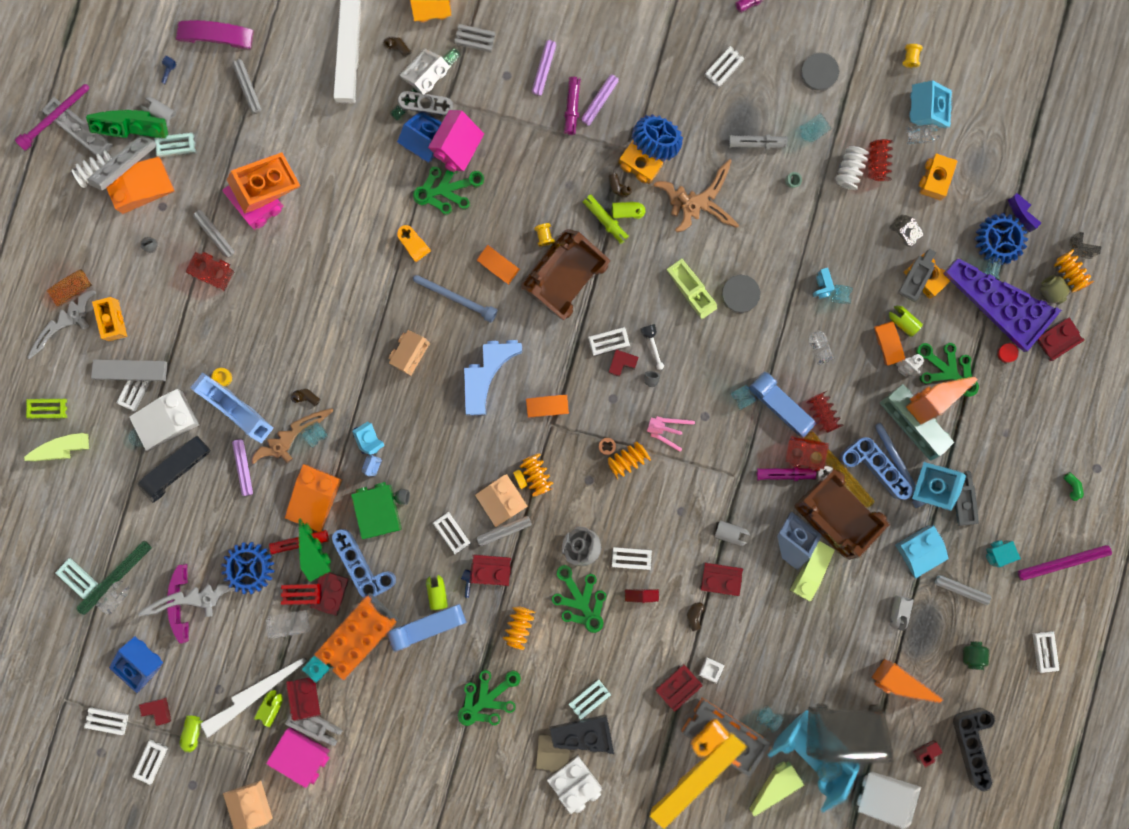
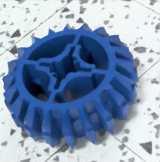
M653 114L640 118L632 132L633 144L637 145V150L643 152L642 155L646 154L649 158L653 157L655 161L660 159L663 162L665 160L670 161L671 158L678 154L683 144V137L681 136V131L677 130L678 126H674L672 121L669 122L666 118H661L660 115L655 117Z
M1001 213L999 217L997 214H994L992 218L988 217L985 219V222L980 223L981 229L976 230V233L980 236L975 237L974 240L980 242L976 245V248L981 247L982 250L979 254L985 253L984 260L991 258L992 264L997 261L998 265H1002L1004 262L1009 264L1011 260L1016 261L1018 256L1023 255L1022 250L1027 248L1024 242H1027L1028 238L1023 236L1027 234V231H1022L1021 229L1024 224H1017L1019 218L1012 220V215L1006 217L1004 213ZM1001 225L1006 227V229L1001 231L998 228H993L992 226ZM1004 235V236L1002 237V238H1003V239H1002V242L999 244L1000 239H1001L1000 236ZM999 248L1008 249L1010 253H1000L996 250Z
M242 542L241 547L239 545L234 546L235 551L229 549L228 553L230 556H224V559L228 562L221 564L222 567H226V570L221 572L222 575L227 574L228 576L224 581H231L228 586L229 588L236 585L235 592H239L242 588V594H247L248 591L250 594H254L255 589L258 592L262 591L261 585L263 587L268 586L265 579L272 580L268 573H274L275 570L269 569V566L274 565V562H268L272 555L265 556V553L268 551L266 548L260 551L261 544H257L254 548V542H249L248 546L246 542ZM244 552H250L256 556L248 561L240 555ZM235 561L239 567V571L236 575L234 572ZM260 561L262 564L261 576L259 575L260 572L257 570V565ZM250 563H252L251 566H250V568H249L250 571L244 573L245 570L247 569V567H246L245 565H249ZM249 576L254 578L256 582L246 584L240 580Z

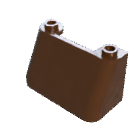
M567 229L559 235L555 243L552 244L523 281L521 288L558 318L565 320L573 313L571 302L593 274H603L608 269V264L611 260L579 231Z
M833 469L812 487L794 507L844 558L848 560L860 558L890 524L886 521V516L881 512H870L844 486L846 483L844 474L839 470Z

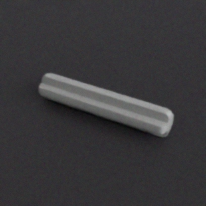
M240 59L232 63L249 108L253 114L261 111L260 104L244 63Z
M196 211L193 214L195 220L226 258L231 257L235 253L203 211Z
M526 516L477 537L478 544L483 546L532 525L529 516Z
M941 575L936 577L935 585L984 605H989L991 601V596Z

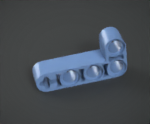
M764 371L748 387L749 390L797 435L804 438L816 425V422L776 385V380L770 374Z
M868 437L859 438L839 455V462L844 467H854L863 461L895 499H908L912 495L911 485L872 439ZM862 441L866 442L868 445V448L865 452L862 451L860 448V443ZM848 453L853 456L851 464L845 460V456ZM874 456H877L880 459V464L878 466H875L873 464L872 460ZM887 471H890L892 473L893 477L891 481H888L885 478V473ZM899 487H903V488H904L903 491H902L903 494H899V492H900Z
M341 529L333 534L332 541L359 594L363 598L368 596L365 592L367 584L372 585L374 589L372 595L374 597L395 585L396 577L390 571L380 573L375 577L373 576L350 531ZM341 535H346L347 538L344 539L345 543L343 541H339ZM351 544V547H347L343 550L342 547ZM349 550H353L356 554L353 561L347 558ZM358 567L363 568L365 571V575L362 578L356 575ZM384 575L389 576L391 579L389 586L382 583Z
M460 604L395 628L387 632V636L393 652L415 642L466 623V619Z

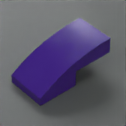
M1018 193L1011 196L1008 202L1016 218H1019V222L1024 224V228L1029 232L1037 229L1041 222L1027 211L1031 204Z

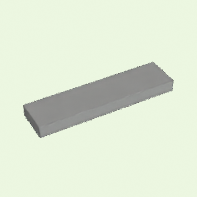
M53 97L43 108L42 112L48 116L61 102ZM69 109L54 120L55 123L95 155L99 154L103 158V151L108 152L113 146L100 134L90 133L88 124Z
M140 135L87 178L88 184L103 191L156 147L155 141Z
M93 360L91 379L166 381L167 362Z

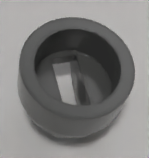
M146 237L141 240V248L145 252L153 253L157 250L158 244L155 239Z
M654 371L645 372L644 383L649 387H655L659 382L660 375Z
M405 489L396 491L395 501L398 504L407 505L410 499V491Z

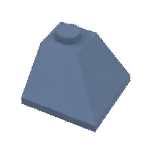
M792 511L789 513L777 537L782 558L798 570L811 558L822 535Z

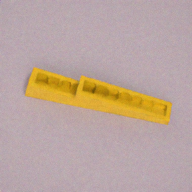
M732 733L729 734L724 742L688 771L678 781V785L652 807L650 817L665 829L746 749V745Z

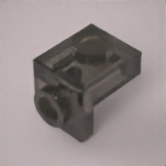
M902 214L898 216L889 226L891 230L899 234L905 245L909 247L923 235L914 218Z
M1078 232L1071 237L1069 247L1071 250H1074L1072 254L1081 255L1083 259H1092L1101 253V246L1083 243L1084 232Z

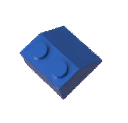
M419 112L403 125L397 142L405 149L418 155L421 159L430 162L435 156L428 147L442 123L427 113Z
M133 637L118 650L109 668L134 692L139 693L159 671L163 661L159 655L147 648L142 640Z

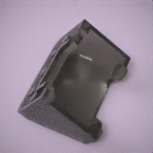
M816 704V707H808L806 755L829 763H892L893 751L885 710L881 709L880 705L870 704L869 708H865V710H833L828 708L827 704Z

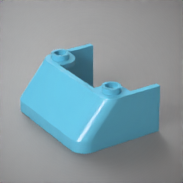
M804 711L777 737L768 756L771 758L780 751L788 754L795 750L820 775L818 788L826 796L821 811L824 813L846 799L860 765L857 758L811 711Z

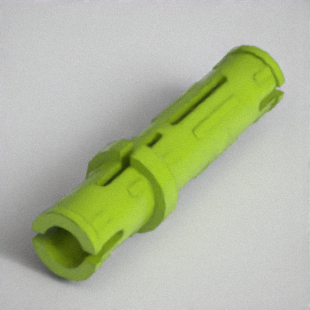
M592 194L587 196L592 204L586 199L582 203L606 227L605 230L608 233L610 232L619 244L625 242L620 235L625 240L629 238V235L618 225L619 222L612 219Z

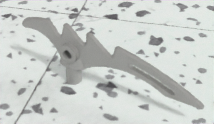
M90 290L79 295L77 305L70 301L67 313L63 309L60 310L57 323L51 320L33 344L27 358L30 359L41 351L47 340L56 331L65 326L78 323L83 330L88 328L89 324L84 319L86 317L85 305L88 299L96 294V291ZM45 336V338L43 339V341L41 342L40 346H39L38 349H37V346L39 345L40 341H41L42 338Z
M219 584L215 591H213L211 585H207L201 593L195 587L186 597L183 596L182 592H178L141 610L138 615L157 614L168 607L187 604L204 608L205 617L213 616L212 606H216L219 597L226 592L235 591V586L229 588V584ZM175 599L174 602L168 603V604H166V605H164V606H161V607H159L158 609L152 611V609L155 608L156 606H158V605H160V604H162V603H164V602H167V601H169V600Z

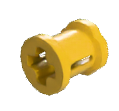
M907 44L905 46L906 56L902 65L907 68H917L920 66L919 54L922 51V46L919 44Z
M550 223L534 227V231H537L539 247L555 243L551 236Z

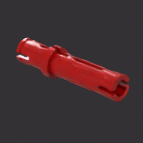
M327 530L312 533L313 538H318L320 543L329 542ZM299 537L269 543L271 554L274 555L298 549ZM296 542L294 545L282 547L283 545Z

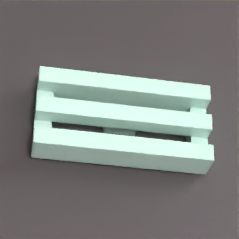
M193 133L170 135L166 139L154 137L157 157L196 153ZM189 139L188 142L160 145V142ZM187 146L190 147V148H183V149L160 151V150H163V149H171V148H179V147H187Z
M71 558L67 559L56 571V574L83 599H86L88 594L98 585ZM68 565H70L81 577H83L90 584V586L87 583H85L73 570H71L68 567ZM65 570L86 590L83 591L81 588H79L68 576H66L63 573V571Z
M598 679L572 700L569 706L580 719H583L611 694ZM599 685V690L578 707L575 706L577 702ZM604 691L605 694L603 696H601L585 711H583L582 713L580 712L582 708H584L587 704H589L593 699H595L599 694H601Z

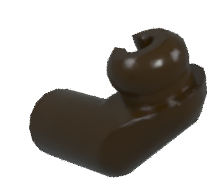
M388 37L384 39L383 45L385 48L399 50L403 57L411 54L410 49L401 38Z
M618 174L609 175L612 192L622 198L628 197L632 192L631 187L620 184Z
M309 389L296 390L291 395V400L294 403L309 401L313 406H317L321 401Z
M701 602L692 604L687 612V619L692 632L701 629L698 617L705 608Z

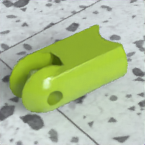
M639 202L612 203L613 218L633 217L640 219L645 215V207Z
M894 306L895 310L903 316L899 318L896 314L889 312L890 320L909 337L914 336L921 329L923 323L903 306Z
M437 575L438 587H432L430 576L426 580L430 610L448 607L445 584L440 575Z
M276 690L269 691L266 694L254 717L255 720H261L264 726L271 727L283 703L282 694L276 696Z
M186 716L179 742L180 747L185 752H192L198 746L197 740L201 723L203 722L200 721V717Z

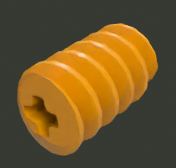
M1072 249L1057 258V262L1053 266H1061L1058 273L1065 272L1066 274L1063 276V279H1070L1067 286L1074 285L1071 292H1077L1094 281L1088 282L1091 275H1084L1087 271L1086 268L1079 269L1083 263H1075L1078 256H1071L1074 252Z
M635 441L634 448L630 445L627 446L628 453L622 449L621 456L615 453V460L611 457L607 459L608 465L617 480V474L625 476V469L629 473L632 472L631 466L638 469L637 462L645 465L644 458L651 461L642 444L640 445Z
M540 453L522 460L523 463L520 465V468H526L523 475H529L526 482H533L529 489H536L532 494L533 497L554 489L549 488L553 482L546 481L550 475H543L547 468L540 467L544 461L537 460L541 455Z
M520 606L512 607L516 614H510V617L514 621L507 622L512 628L505 629L509 636L502 639L507 642L508 646L524 650L525 647L521 643H527V639L523 636H527L530 633L525 628L532 627V624L528 621L534 620V617L530 613L536 612Z

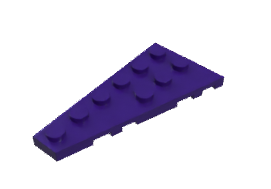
M960 259L954 260L943 273L1023 352H1027L1062 311L1047 305L1042 300L1031 297L1030 294L1006 282L995 279L990 274L987 275L979 271L978 268Z

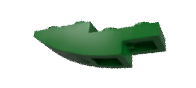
M114 110L86 116L90 133L127 138L129 133L166 139L168 136L166 120L151 117L149 111Z

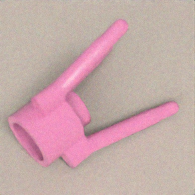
M658 416L656 419L651 417L647 432L651 433V437L661 440L678 451H682V448L659 435L663 434V431L681 435L682 432L665 427V423L662 422L693 425L695 421L668 419Z

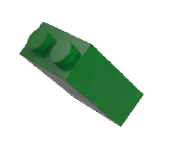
M386 482L375 484V488L367 490V487L356 489V493L351 494L362 539L402 530L392 486L386 485Z

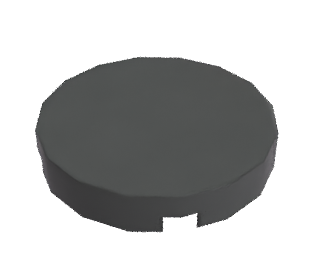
M814 53L803 63L801 77L805 85L810 89L825 91L831 88L837 81L840 73L839 65L829 54Z
M747 275L733 276L725 283L722 289L724 304L733 312L745 313L750 311L757 305L760 299L759 285L753 278Z

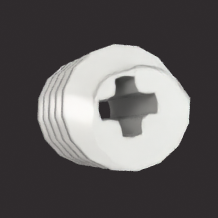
M849 146L846 148L847 154L843 156L844 161L840 164L842 168H839V175L835 179L841 187L857 190L858 187L854 183H859L860 179L856 176L863 175L859 169H865L866 166L861 162L868 161V158L864 155L869 154V152L860 147Z
M105 150L103 151V158L96 154L97 160L95 161L90 157V164L85 160L82 161L83 167L75 164L76 171L72 169V173L81 187H87V178L112 159Z

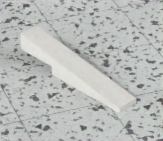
M341 0L334 86V99L336 103H355L360 0Z
M305 658L296 661L233 696L232 700L235 705L201 723L207 738L306 662Z

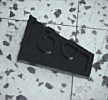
M607 715L549 727L553 748L589 750L590 752L599 751L614 754Z

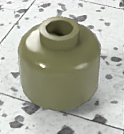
M1052 275L1041 282L1040 292L1047 303L1061 304L1067 300L1070 289L1062 277Z

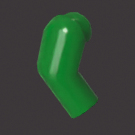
M1068 472L1063 479L1072 486L1073 491L1070 492V498L1073 501H1078L1084 496L1082 482L1071 472Z

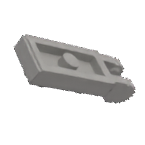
M290 713L285 723L318 741L322 740L333 746H336L337 741L333 737L324 735L326 729L338 735H341L343 731L341 728L329 724V721L321 717L292 722Z

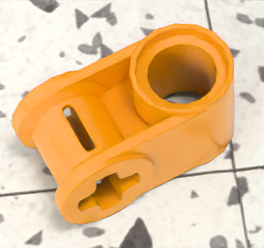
M403 225L398 229L397 236L415 262H418L431 252L412 227ZM404 232L410 233L409 239L404 237Z
M715 718L693 738L692 748L699 756H707L727 739L729 732ZM699 742L704 744L705 748L703 750L699 748Z

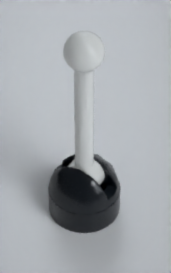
M655 324L640 328L642 335L650 339L657 361L656 368L662 370L664 365L660 361L653 339L657 333Z

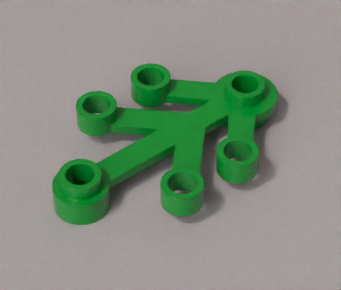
M432 167L425 184L414 190L413 199L419 205L429 203L440 209L442 214L448 215L452 211L451 205L447 202L442 203L434 198V196L442 195L457 203L461 209L466 210L470 206L469 199L460 197L451 191L468 186L481 187L484 184V176L480 171H473L469 178L449 183L453 175L459 171L452 172L447 170L439 186L431 189L435 179L441 177V170L438 167ZM434 170L439 171L437 176L432 175ZM476 177L480 178V182H479V183H475V182L473 181L474 178H476ZM421 193L426 194L424 199L419 198ZM463 200L468 202L466 206L461 205ZM444 206H449L447 212L442 210Z
M923 343L916 348V355H921L923 359H927L943 372L934 374L929 372L923 373L920 376L921 383L929 384L932 381L950 379L957 381L972 378L970 367L972 360L969 355L959 357L958 363L960 366H963V377L958 374L955 356L956 345L954 343H948L943 347L944 353L947 354L948 365L933 354V348L930 344ZM948 345L953 348L952 352L947 350ZM921 348L926 350L925 355L920 353ZM963 357L967 358V364L962 362ZM925 375L929 376L928 382L924 380ZM976 381L971 386V390H966L962 395L966 397L974 396L979 390L978 382Z
M567 565L560 566L557 570V577L566 582L576 600L556 593L552 596L553 604L581 609L586 616L575 615L570 610H565L562 613L563 621L584 624L585 628L591 633L599 632L604 624L600 613L603 602L606 600V593L602 590L595 593L596 603L593 613L588 606L593 585L597 581L594 574L586 575V585L582 596L571 577V568ZM566 569L568 575L562 576L561 570ZM589 576L594 577L593 583H588L587 578ZM598 593L604 594V598L602 600H599L597 598ZM560 596L561 602L556 603L554 597ZM567 612L571 614V618L568 620L564 618V614ZM595 619L598 623L596 626H591L590 621Z
M483 670L480 673L479 702L472 706L473 694L476 691V685L473 682L467 683L464 687L466 693L465 706L458 712L459 722L462 725L470 726L475 721L489 722L495 726L501 720L498 713L489 715L478 712L483 708L505 710L507 713L514 712L516 704L513 701L503 702L494 701V699L510 686L515 687L520 683L521 676L519 672L515 670L509 671L506 674L505 680L488 693L489 681L492 675L490 671ZM483 673L489 674L487 680L482 678ZM515 676L516 682H510L509 677ZM468 685H472L474 687V690L472 692H469L467 690ZM511 703L514 708L512 710H508L506 708V705ZM469 713L471 718L465 719L464 714ZM497 716L498 721L492 722L491 717Z

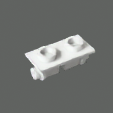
M917 354L912 358L897 362L895 365L899 367L898 371L902 375L911 377L920 374L918 368L923 364L924 359L921 355Z

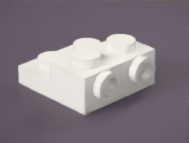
M424 49L399 76L405 82L411 84L418 92L425 94L433 88L438 79L446 75L450 66L440 55Z
M576 756L547 779L570 814L574 811L576 814L581 812L585 808L584 804L587 801L591 800L593 802L601 795V785L579 756Z

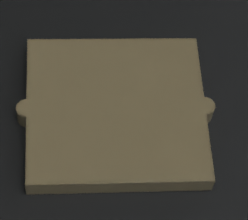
M539 734L536 769L550 770V772L559 771L569 763L570 750L553 748L551 735Z

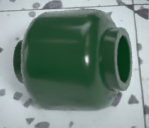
M970 641V645L963 647V664L968 666V669L984 670V667L989 665V649L982 646V642Z

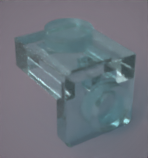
M820 113L805 125L800 126L802 130L800 134L806 142L814 143L832 128L822 113Z

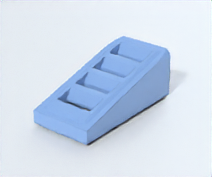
M367 455L362 472L365 475L375 477L382 461L381 458Z

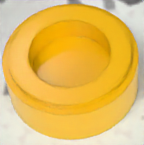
M217 368L213 371L211 378L226 387L232 381V374L225 368Z
M521 470L514 471L513 474L520 489L527 487Z

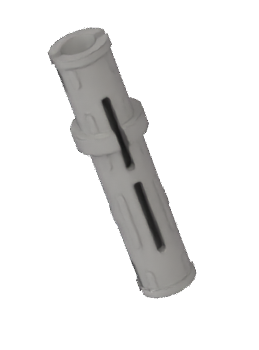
M766 134V136L730 135L729 147L765 148V150L770 148H787V136H770V134Z

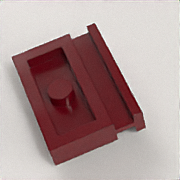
M1070 317L1044 332L1037 342L1045 354L1048 355L1049 360L1054 361L1085 340L1080 336V332Z
M472 554L470 583L509 586L510 557Z
M704 562L701 590L740 596L743 568Z
M330 572L320 576L317 583L320 584V604H310V608L337 616L349 578Z
M683 664L660 684L655 691L675 712L703 685Z
M312 678L286 682L292 722L321 716L316 682Z

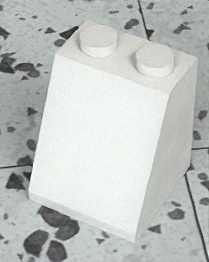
M875 772L865 775L862 784L865 789L863 795L860 794L857 801L859 806L858 812L903 829L910 826L921 787Z

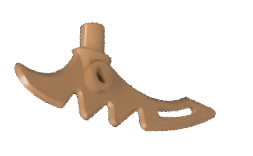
M730 159L718 170L713 183L704 192L690 198L684 192L678 195V198L683 203L684 217L682 223L675 228L676 232H682L692 225L691 216L698 220L700 208L704 211L707 210L708 197L715 199L725 181L731 165ZM722 170H724L723 175H722V177H721V179H720V181H719L717 187H716L715 190H714V187H715L716 183L718 182V180H719V178H720V175H721V173H722Z
M663 181L654 183L655 187L662 188L667 192L670 197V205L673 206L671 215L678 217L680 209H683V203L678 198V195L682 192L687 195L683 186H679L677 191H675L672 183ZM691 191L687 197L690 198L696 196L694 191ZM708 199L706 211L716 216L722 223L736 228L739 227V224L728 213ZM709 206H711L712 208H714L715 210H717L719 213H721L725 218H727V221H726L721 215H719L717 212H715L714 210H712L711 208H709Z
M333 409L322 410L293 422L290 425L292 431H279L277 435L280 439H268L267 443L270 447L261 446L253 455L252 464H255L264 456H274L278 459L282 457L286 463H289L293 458L287 451L295 437L308 426L320 423L333 412ZM318 416H322L321 418L315 419V420H313V421H310V422H308V423H306V424L300 426V424H302L303 422H305V421H307V420H310V419L315 418V417H318Z

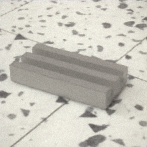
M459 24L454 42L457 45L492 52L496 34L493 31ZM462 31H464V32H469V33H473V34H478V35H482V36H487V37H491V38H486V37H481V36L472 35V34H468V33H463ZM463 37V38H468V39H472V40H475V41H481V42L489 43V46H488V45L479 44V43L470 42V41L461 40L460 38Z

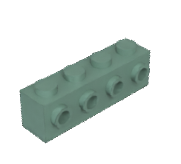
M902 384L893 389L880 404L930 461L940 457L954 443L953 440L939 426L935 418L922 425L906 408L911 403L909 399L913 395Z

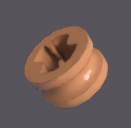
M604 438L599 443V450L604 455H610L616 449V443L611 438ZM603 442L612 443L613 446H611L612 450L610 452L609 450L604 451L602 449L604 447L602 445Z

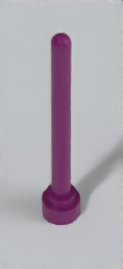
M83 84L27 134L24 133L15 138L16 143L23 150H28L32 146L33 139L89 91V86Z

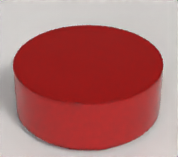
M1011 343L1000 346L997 351L998 358L1004 363L1015 361L1019 354L1017 347Z

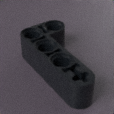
M195 436L138 482L139 489L152 503L156 502L166 493L165 489L205 458L211 450L198 436Z
M975 708L956 714L953 718V725L970 784L980 791H987L992 787V778L978 731L992 727L995 723V717L986 709ZM982 714H986V720L984 722H980V716ZM963 719L968 720V724L965 727L961 726ZM969 738H973V743L971 746H967L966 744ZM978 757V763L972 765V760Z

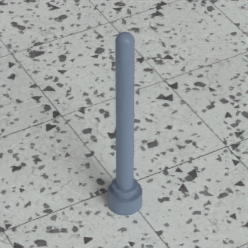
M418 275L413 276L415 283L482 314L484 320L490 323L493 322L498 309L492 306L483 307Z
M881 423L876 424L875 428L899 472L911 485L912 495H914L916 485L883 425ZM914 499L912 501L915 509L926 504Z

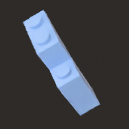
M508 340L506 344H499V341H487V344H483L484 367L480 368V364H471L469 368H464L466 415H486V398L489 385L495 373L505 362L522 353V344L518 343V340Z
M203 372L190 387L258 442L262 443L272 431L273 427L252 407L239 400L229 389Z

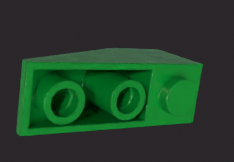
M300 518L298 519L300 568L309 582L330 572L331 559L327 552L323 553L321 550L322 545L318 538H313V532L309 524H304Z

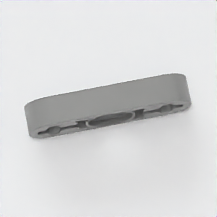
M404 91L397 99L399 107L404 110L444 116L447 115L449 110L453 109L452 101L442 96ZM407 95L409 100H415V96L418 97L416 101L417 107H414L415 103L409 102L406 106L405 102L401 101V98L403 99ZM422 98H427L430 101L428 109L421 107L420 100ZM434 99L437 100L436 104H442L445 101L449 108L442 111V107L436 106L435 110H432Z

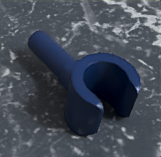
M165 56L162 60V64L166 67L161 81L163 84H166L169 73L176 67L175 60L168 56Z
M467 569L464 570L461 577L462 580L467 581L465 585V598H469L471 586V571Z

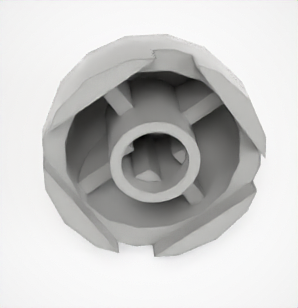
M573 528L575 530L571 533L568 532L563 540L562 553L565 554L567 562L576 566H588L594 563L601 553L600 539L595 532L588 528Z

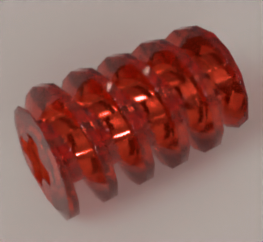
M879 139L869 143V148L871 149L869 150V156L871 157L868 159L870 163L868 170L870 172L867 174V177L869 179L881 182L892 180L891 177L886 176L892 173V170L887 169L888 166L893 165L892 162L887 161V159L893 158V155L887 154V152L893 150V147L888 146V144L893 143L892 140Z
M825 391L811 397L806 403L813 404L809 409L810 411H816L813 418H820L816 422V425H823L819 431L828 433L844 425L837 424L841 418L834 417L837 410H830L834 403H827L831 397L824 396L827 392Z

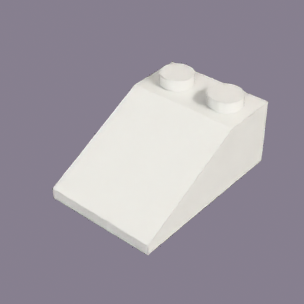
M179 389L156 399L129 417L146 451L199 426L183 391Z

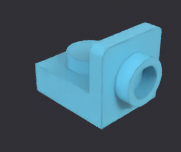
M821 269L816 279L819 287L822 286V289L813 293V297L819 296V299L831 296L830 293L835 290L829 269Z
M368 421L352 431L359 449L368 455L377 453L384 446V443L377 438L372 423Z

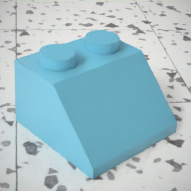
M933 80L913 84L910 94L911 122L923 127L949 128L952 90Z
M924 462L912 499L952 510L961 494L966 475L962 472Z
M928 525L895 544L914 578L921 576L949 559L945 543L935 526Z

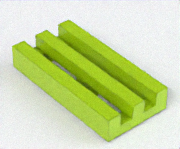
M26 399V418H67V399ZM31 403H60V407H31ZM31 411H60V414H31Z

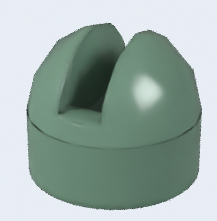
M797 172L788 174L785 179V184L790 188H796L802 183V177Z

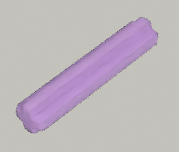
M546 41L532 88V93L535 95H542L556 47L554 41Z
M609 75L584 113L581 120L586 125L591 124L618 83L617 77Z
M241 439L234 440L232 445L242 496L252 495L253 490L244 441Z

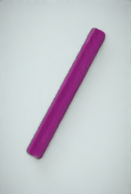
M1105 545L1018 570L1017 574L1019 579L1024 581L1110 556L1112 551L1110 546Z

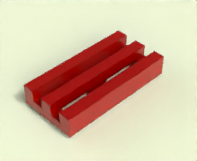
M320 584L281 585V589H283L281 605L320 604ZM315 588V592L288 593V589ZM315 596V600L288 601V597Z

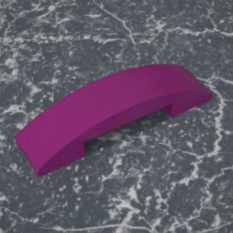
M202 20L178 21L176 34L177 41L192 43L204 41L230 44L232 47L251 49L253 30L227 23Z
M181 564L176 567L169 584L167 596L180 592V584L188 583L187 564ZM175 599L167 601V604L174 602ZM181 605L168 607V618L174 636L179 643L188 642L189 622H181Z

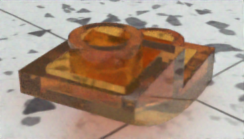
M79 269L50 287L47 292L56 306H62L72 297L83 293L92 284L83 270Z

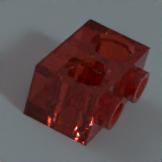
M195 252L186 273L225 291L234 273V270L229 268L231 264L223 260H219V262L212 260L214 256L206 252H202V254ZM206 262V267L203 270H199L200 263ZM223 270L222 277L216 278L217 271Z
M791 436L785 462H789V465L794 467L804 465L809 466L810 470L820 471V469L825 468L830 443ZM798 448L803 452V455L797 457L793 454L792 450ZM818 452L822 455V459L814 460L811 454Z

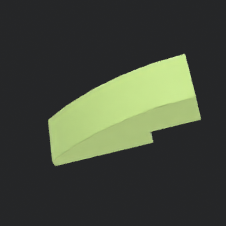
M683 259L667 269L679 290L701 319L717 309L714 299L705 290L703 283Z
M71 434L51 440L24 457V461L70 458V451L89 449L88 434Z

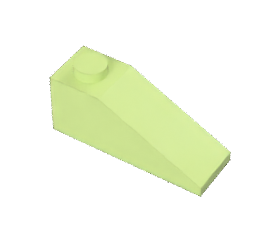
M819 541L811 558L804 563L790 591L811 602L821 584L835 549Z
M789 761L777 764L775 770L769 775L749 808L754 817L804 786Z

